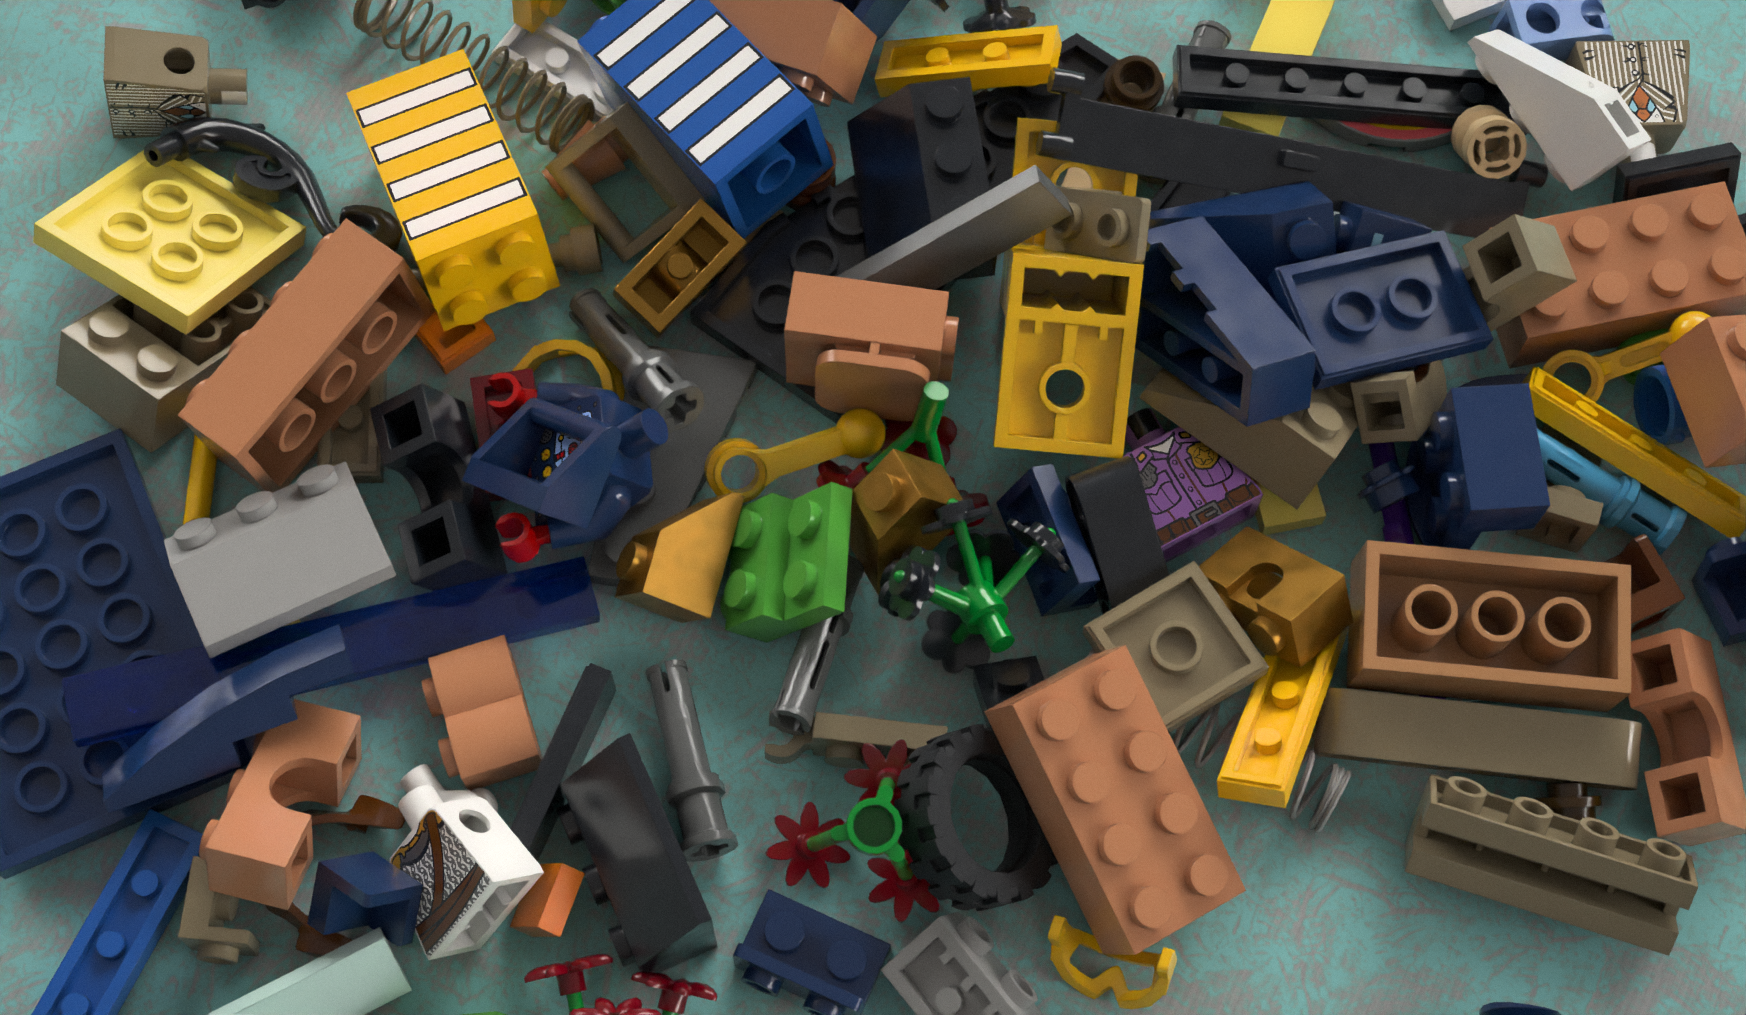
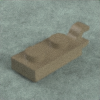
M815 712V717H813L812 726L808 733L805 731L804 735H793L791 741L785 745L765 744V759L776 764H787L795 761L803 752L813 750V755L825 756L824 761L829 765L841 768H860L864 765L865 761L862 754L863 744H873L887 759V755L895 742L904 739L907 743L905 766L911 764L908 758L917 748L927 745L926 741L931 738L946 734L948 726Z

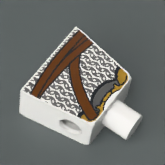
M433 785L417 787L408 792L398 803V808L411 828V832L390 857V863L423 884L415 932L428 960L481 949L544 871L487 800L474 797L443 802Z

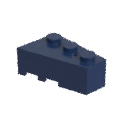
M1198 216L1149 229L1146 256L1142 263L1144 270L1135 348L1246 427L1310 408L1316 349L1203 216Z

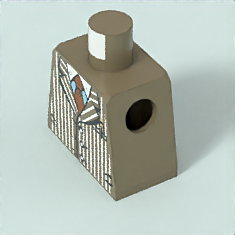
M105 26L103 81L113 138L159 137L164 128L174 123L190 118L212 117V104L247 105V69L211 68L209 42L205 38Z
M1689 40L1576 41L1565 64L1616 89L1651 138L1648 143L1620 163L1624 164L1658 157L1657 154L1671 151L1687 123L1690 65Z

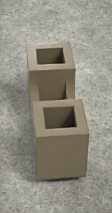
M1513 214L1462 246L1469 262V266L1463 269V272L1491 332L1577 282L1555 226Z

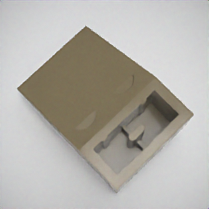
M250 286L185 335L123 296L117 295L61 330L56 385L117 429L121 428L124 434L152 453L188 428L178 414L185 407L191 390L202 380L209 379L227 358L234 340L242 332L250 330L269 309L271 300Z

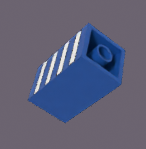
M627 0L610 15L596 20L588 32L577 40L610 107L615 110L618 106L628 102L704 197L705 202L743 239L834 165L813 103L709 0Z

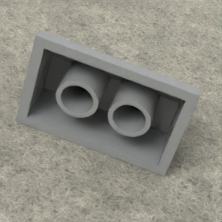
M346 461L335 466L325 464L313 467L300 475L294 484L273 493L270 491L253 493L242 499L237 504L236 509L213 519L202 517L191 520L180 526L175 531L174 536L164 539L171 569L210 658L397 576Z

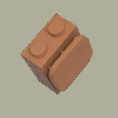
M794 271L784 329L786 383L815 386V401L821 407L833 412L845 414L855 408H864L875 412L881 419L913 421L925 384L931 381L939 382V380L951 382L959 317L947 316L949 292Z

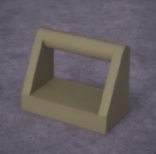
M628 102L618 106L545 166L587 220L594 224L596 231L622 263L631 259L676 225L701 198L706 201ZM608 134L612 136L669 207L634 238L572 163Z

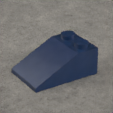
M1309 181L1150 212L1149 229L1203 216L1277 304L1278 302L1268 281L1274 268L1337 254L1333 202Z

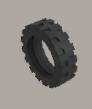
M975 724L926 741L927 745L917 748L908 758L911 766L901 771L897 782V787L902 789L901 798L894 801V807L898 810L902 819V832L898 839L899 844L903 850L908 849L913 861L908 865L918 880L925 879L930 884L928 891L940 901L952 900L951 907L958 910L966 911L976 908V911H984L1023 901L1035 895L1033 890L1043 888L1052 876L1048 870L1050 866L1057 865L1058 861L992 727L984 728L983 724ZM963 765L971 766L988 778L1000 795L1008 818L1009 841L1003 861L995 871L988 870L972 859L959 841L951 818L950 793L956 773Z

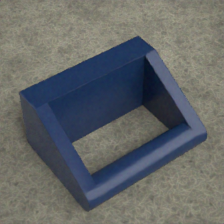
M533 397L527 400L471 456L462 481L538 513L588 529L619 448L621 432L613 425ZM545 428L582 442L543 482L527 476Z

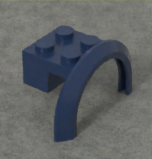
M1528 373L1489 376L1451 388L1438 412H1433L1431 425L1417 441H1411L1405 467L1413 465L1416 468L1411 474L1420 490L1407 497L1406 504L1414 531L1421 545L1470 550L1481 532L1534 529L1550 507L1529 383H1522Z

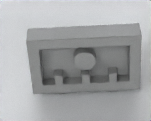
M959 912L938 917L881 969L916 1015H1043L1034 1004L1038 1001V997L1031 984L1016 970L1010 969L1007 971L991 951L994 948V942L987 930L973 917L966 916L964 918Z

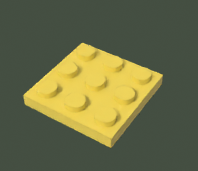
M143 150L35 222L33 243L187 335L304 245L306 226L267 203L250 199L239 193L232 182L191 158H187L184 161L173 159L160 167H154L146 160Z

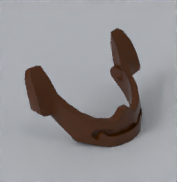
M360 795L352 809L347 812L308 809L302 812L312 816V826L322 823L338 824L346 827L349 831H357L366 834L368 827L398 830L403 827L406 821L398 807L367 795ZM293 902L288 910L265 905L270 912L285 919L297 928L299 935L295 948L300 952L319 958L352 941V939L337 932L327 935L321 934L307 924L309 916L301 911Z

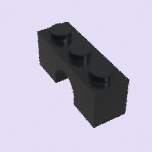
M421 383L370 408L383 466L397 471L409 482L420 505V514L397 524L411 584L456 598L508 574L489 496L485 493L484 489L462 481L471 456L477 451L465 402Z

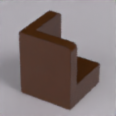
M1646 534L1633 538L1619 555L1604 561L1605 563L1631 565V635L1665 620L1686 599Z

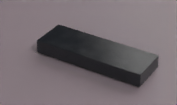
M592 663L585 667L510 828L537 862L559 817L556 808L563 806L566 801L561 783L582 767L617 691L612 672Z

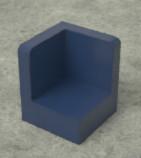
M374 851L318 861L307 924L323 935L369 926L373 930L380 927L386 939L396 946L411 944L414 937L423 884Z

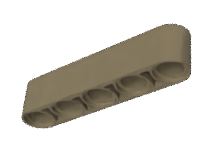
M1328 688L1316 721L1314 753L1321 757L1548 783H1587V787L1601 789L1637 790L1642 723L1615 718L1346 688Z

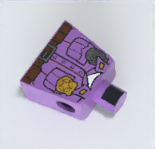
M1151 408L1141 409L1127 417L1125 440L1132 451L1123 457L1129 456L1140 474L1166 563L1254 517L1263 493L1246 473L1181 427L1166 433Z

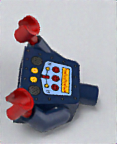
M500 372L492 375L488 382L494 390L500 392L513 391L512 395L505 401H487L491 409L502 419L508 420L527 400L534 397L613 425L621 432L619 448L588 529L536 511V526L533 527L528 518L522 513H507L497 520L496 528L502 537H520L500 544L506 556L517 563H526L538 554L540 545L550 543L551 549L608 538L627 510L651 491L653 479L650 450L664 444L668 439V428L663 417L654 409L647 408L642 411L638 407L621 401L612 390L579 383L538 382V389H525L516 377L510 373ZM545 428L531 465L532 478L543 482L582 442Z

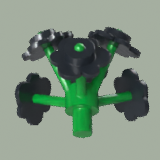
M950 498L945 506L934 510L937 522L921 527L922 534L929 535L953 528L957 544L948 549L946 562L950 569L958 572V580L963 587L956 593L935 584L934 577L940 567V555L937 552L927 551L925 548L913 544L904 551L901 558H894L885 567L880 580L881 590L878 603L882 608L888 610L890 615L894 617L899 616L906 621L913 620L919 614L923 601H930L945 608V612L934 610L928 615L926 623L930 630L923 636L921 647L927 657L936 661L942 660V665L947 672L957 674L965 666L973 669V665L988 663L990 650L993 653H1001L1013 645L1015 638L1004 621L1008 615V607L1003 599L1038 558L1052 569L1057 568L1064 574L1068 572L1070 567L1064 562L1065 558L1060 553L1065 545L1056 536V531L1053 528H1047L1037 521L1030 527L1023 526L1020 522L1011 518L1007 522V526L1016 534V538L1028 548L1020 556L1019 552L1013 550L1014 539L1008 531L994 529L986 534L975 529L968 531L966 524L993 514L990 505L975 509L972 499L958 501L955 498Z

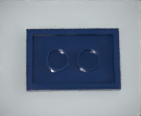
M1445 230L1277 267L1273 269L1268 278L1279 307L1316 349L1315 373L1312 383L1315 390L1351 382L1377 373H1388L1484 350L1494 339Z

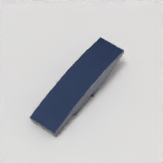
M340 624L272 651L211 685L153 726L103 772V802L108 813L241 766L238 740L298 719L293 694L354 673L349 649Z

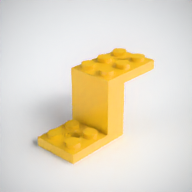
M1017 118L1012 177L1036 165L1056 186V181L1064 170L1077 167L1083 169L1089 175L1092 189L1120 191L1122 195L1136 197L1138 174L1036 155V142L1040 131L1044 130L1055 133L1057 121ZM1045 229L1004 252L999 303L1006 317L993 446L1119 459L1123 457L1144 265L1142 263H1126L1044 249ZM1059 370H1072L1082 379L1083 388L1080 396L1076 401L1067 405H1059L1052 402L1046 395V383L1049 377Z

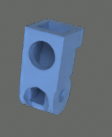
M1507 0L1487 32L1499 29L1559 61L1567 60L1576 41H1615L1602 0Z

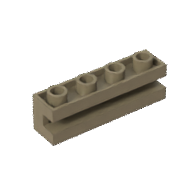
M1430 774L1405 840V872L1668 956L1679 934L1676 921L1679 908L1689 910L1698 889L1692 856L1686 854L1680 847L1669 841L1650 838L1646 842L1619 833L1615 827L1602 820L1585 817L1579 821L1554 813L1547 805L1532 798L1517 797L1512 800L1487 792L1476 781L1460 776H1452L1446 779Z

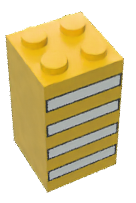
M464 49L346 93L444 331L460 325L476 323L490 313L518 302L534 300L544 292L561 286L536 208Z

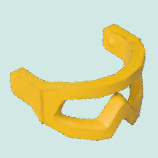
M553 339L542 342L539 345H534L512 370L532 368L534 373L542 362L560 357L581 355L589 359L600 375L603 389L612 390L621 401L624 399L625 390L622 382V373L598 348L587 346L578 340Z
M1054 915L1048 932V940L1051 943L1050 960L1055 965L1061 978L1081 994L1096 999L1112 989L1119 1008L1124 1009L1150 1007L1163 995H1166L1177 963L1175 950L1163 947L1161 954L1144 951L1136 955L1103 954L1094 935L1073 928L1069 925L1067 918ZM1080 944L1097 953L1120 961L1154 967L1153 981L1149 988L1129 990L1119 966H1112L1092 979L1070 963V957Z

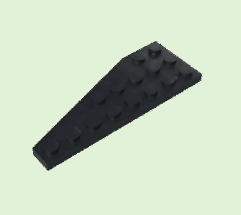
M1076 33L1062 42L1058 68L1084 73L1085 85L1081 98L1100 102L1105 96L1103 83L1110 66L1118 61V59ZM1048 83L1031 87H998L990 92L984 89L973 96L990 190L1012 178L1017 118L1057 121L1062 95L1049 93L1047 90ZM851 176L834 188L829 184L822 191L811 195V202L788 216L783 212L765 223L690 311V319L693 325L742 359L751 360L756 363L758 370L836 424L843 414L821 407L815 401V386L786 383L784 329L794 271L836 277L867 259L855 176ZM952 280L935 290L948 292L957 280Z

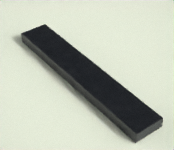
M1177 45L1172 57L1174 107L1452 129L1458 116L1468 108L1477 105H1491L1501 110L1510 120L1514 121L1509 111V106L1511 105L1499 87L1486 80L1479 70Z

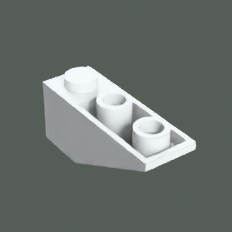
M1499 29L1475 36L1467 42L1476 54L1475 63L1480 73L1490 83L1497 85L1511 104L1509 111L1514 122L1524 132L1532 134L1545 153L1544 162L1549 172L1559 182L1566 183L1571 191L1595 181L1651 140L1616 89Z

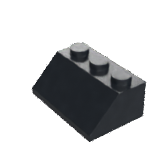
M970 77L908 84L847 121V132L867 259L990 190ZM997 256L954 280L995 275Z
M631 733L617 738L561 783L568 804L556 808L571 845L584 841L592 858L593 864L582 868V871L585 873L584 876L597 906L610 901L618 919L619 925L608 929V933L622 966L625 967L636 962L640 972L660 973L718 946L712 918Z

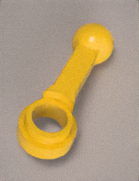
M1700 311L1683 313L1672 322L1668 332L1603 355L1592 356L1578 349L1563 350L1551 356L1544 364L1542 370L1553 376L1555 371L1565 363L1576 362L1585 366L1590 373L1591 383L1583 395L1596 402L1601 396L1604 384L1607 381L1662 362L1660 356L1662 351L1705 318L1711 316Z
M855 408L843 414L834 427L769 449H760L753 442L743 438L726 439L718 443L709 452L704 466L705 478L709 487L717 496L735 492L745 496L743 501L745 503L759 496L768 484L780 476L845 454L857 459L873 456L881 449L884 443L885 426L875 412L869 409ZM737 455L748 456L755 464L753 480L747 486L739 489L729 488L724 485L721 471L725 462Z

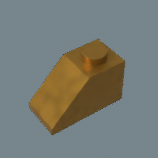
M892 449L852 491L851 549L856 558L863 564L864 572L878 595L881 590L880 580L882 573L890 561L894 558H901L904 551L913 544L925 548L927 551L933 550L953 530L952 528L934 534H922L921 527L937 522L934 510L945 506L950 498H955L958 501L963 500L943 465L896 449Z
M732 492L704 499L632 536L631 541L625 545L617 561L616 575L620 580L615 598L680 623L709 619L745 496Z

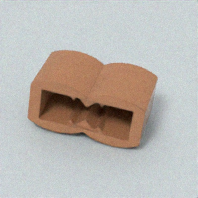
M505 635L428 658L432 677L421 680L432 717L444 715L449 737L438 740V746L448 777L460 775L467 790L472 791L476 788H483L538 770L543 757L515 660Z

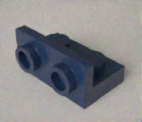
M1053 464L1031 467L996 504L1007 531L1014 539V549L1019 552L1020 556L1028 548L1016 538V534L1007 526V522L1011 518L1017 520L1023 526L1030 527L1037 521L1047 528H1053L1056 531V536L1065 545L1060 553L1065 558L1064 562L1070 567L1066 574L1057 568L1052 569L1039 558L1025 573L1040 614L1043 617L1090 608L1098 600L1093 586L1100 580V577L1095 568L1092 552L1086 546L1071 510L1069 496L1062 488Z
M768 889L743 944L738 943L735 949L733 960L735 968L743 971L740 978L742 982L762 993L777 997L780 989L805 999L802 1008L811 1015H861L891 950V944Z

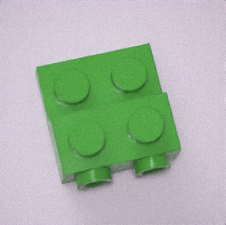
M830 482L796 499L770 493L742 506L728 554L731 559L730 575L720 600L721 613L726 619V631L768 643L844 612L853 489Z

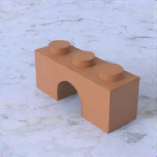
M1681 628L1631 641V694L1628 696L1630 708L1640 711L1648 719L1656 735L1660 750V768L1644 772L1657 837L1686 846H1695L1746 834V797L1711 641Z
M294 699L297 720L256 734L253 744V757L246 770L239 768L234 773L227 792V806L219 820L211 819L203 832L199 848L200 859L206 860L210 891L285 910L289 909L314 858L312 816L287 809L286 807L305 801L339 807L362 759L361 715Z

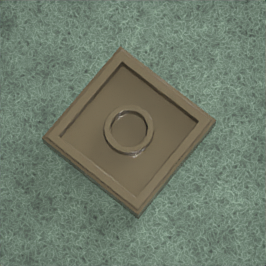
M1195 561L1084 625L1083 635L1096 653L1126 645L1169 733L1265 676L1269 669L1268 664Z

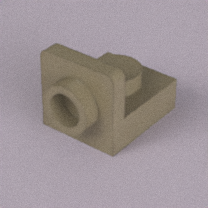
M193 856L178 938L191 950L197 951L196 959L207 963L235 965L238 964L239 955L258 956L261 942L251 931L224 928L225 921L234 920L239 898L210 891L206 860Z

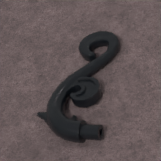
M216 117L190 118L164 128L159 139L144 147L145 158L154 167H160L173 159L184 161L193 155L203 152H233L246 155L236 162L234 168L233 185L239 193L264 203L281 202L297 193L315 227L323 237L329 233H334L337 229L313 171L290 146L269 132L264 131L266 128L262 123L247 124ZM267 165L271 166L275 171H268ZM350 205L341 209L339 216L340 225L347 218L358 227H363L371 232V236L394 252L398 250L402 238V230L398 220L391 213L379 207L369 205Z

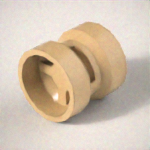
M1477 105L1468 108L1458 116L1452 127L1451 142L1454 151L1477 174L1485 178L1499 179L1510 175L1520 167L1526 156L1527 141L1525 133L1501 110L1491 105Z

